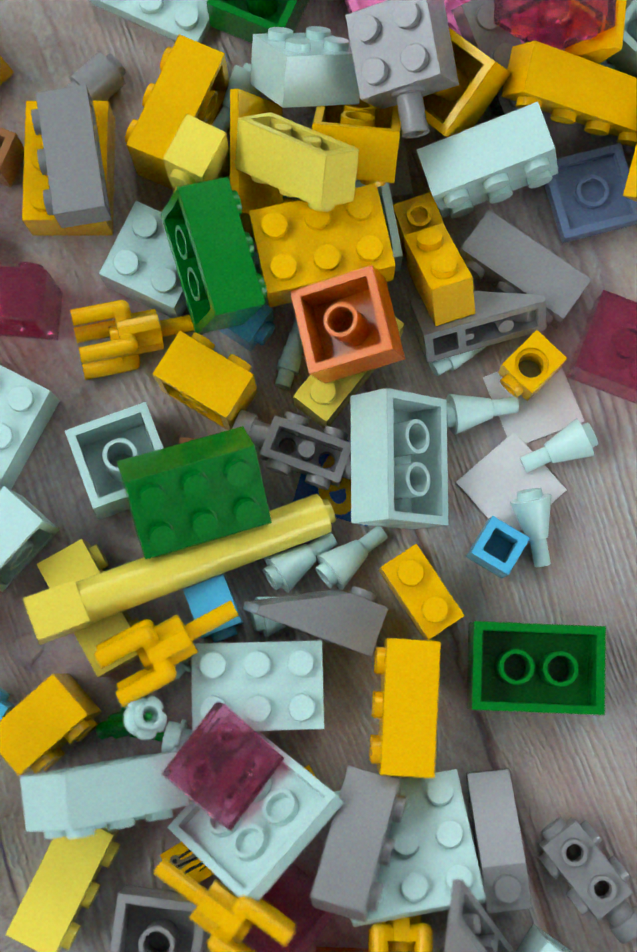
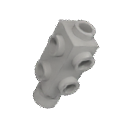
M240 410L233 429L243 426L254 445L262 448L260 457L262 460L267 461L265 465L267 469L289 476L291 470L306 475V483L324 490H328L330 484L339 487L342 478L351 479V442L347 441L348 434L330 426H325L323 432L307 427L309 423L307 418L292 412H285L283 418L274 415L271 424L258 420V415ZM290 440L296 445L295 450L290 454L283 453L280 450V445L283 441ZM324 454H329L334 458L335 463L330 468H323L318 462L319 458Z
M562 817L553 820L541 831L545 839L538 845L545 853L539 857V860L554 879L562 874L572 887L566 895L582 915L590 911L598 921L606 916L611 923L609 929L619 942L624 944L631 941L637 936V907H631L626 901V898L633 893L625 883L630 878V875L614 856L608 860L597 847L602 842V839L586 820L581 824L572 817L566 822ZM571 844H578L581 848V854L575 860H569L566 856V849ZM601 880L607 881L609 891L603 896H597L594 892L595 884Z

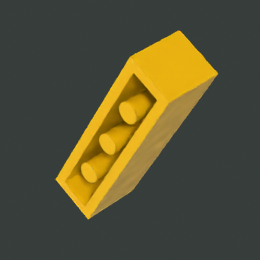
M536 40L512 46L507 68L511 75L504 83L501 97L516 101L515 107L518 109L538 102L541 110L551 113L550 119L563 124H574L577 122L585 125L584 131L601 136L612 134L618 136V143L636 147V77Z

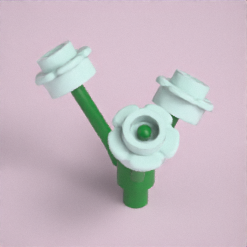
M191 657L176 665V679H179L185 671H192V667L188 662ZM148 695L129 703L124 708L122 707L119 712L110 714L106 721L97 723L98 725L95 728L96 734L101 740L109 737L120 739L126 736L142 740L150 739L162 742L161 753L182 751V754L187 756L190 754L194 739V732L191 729H187L186 719H182L181 723L174 721L167 723V715L163 713L162 702L158 698Z

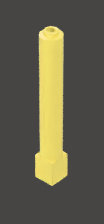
M313 494L270 510L272 523L146 560L145 557L83 580L77 582L71 580L25 597L23 602L39 646L90 627V624L329 534L332 530L331 524L336 522L333 507L328 499L322 500L318 494Z

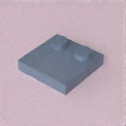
M621 143L557 159L558 174L553 175L552 180L545 184V189L562 244L637 225V202L623 196L629 169Z

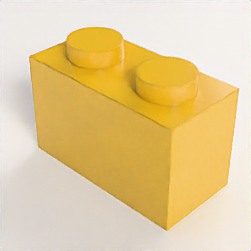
M444 223L403 235L408 273L435 327L475 314L473 277Z
M417 543L381 566L378 570L424 640L431 639L465 616Z

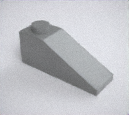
M474 291L475 314L436 327L422 299L410 300L413 329L427 363L529 335L536 330L543 331L547 329L546 299L544 295Z
M352 586L350 593L328 590L246 601L243 610L371 657L388 607L374 602L376 594Z
M507 768L466 773L474 848L486 897L485 903H481L487 913L532 909L526 859L510 770Z
M453 879L445 945L441 948L440 952H512V946L462 879Z

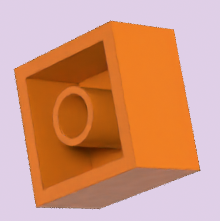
M373 265L290 291L308 372L325 384L405 360L386 278Z

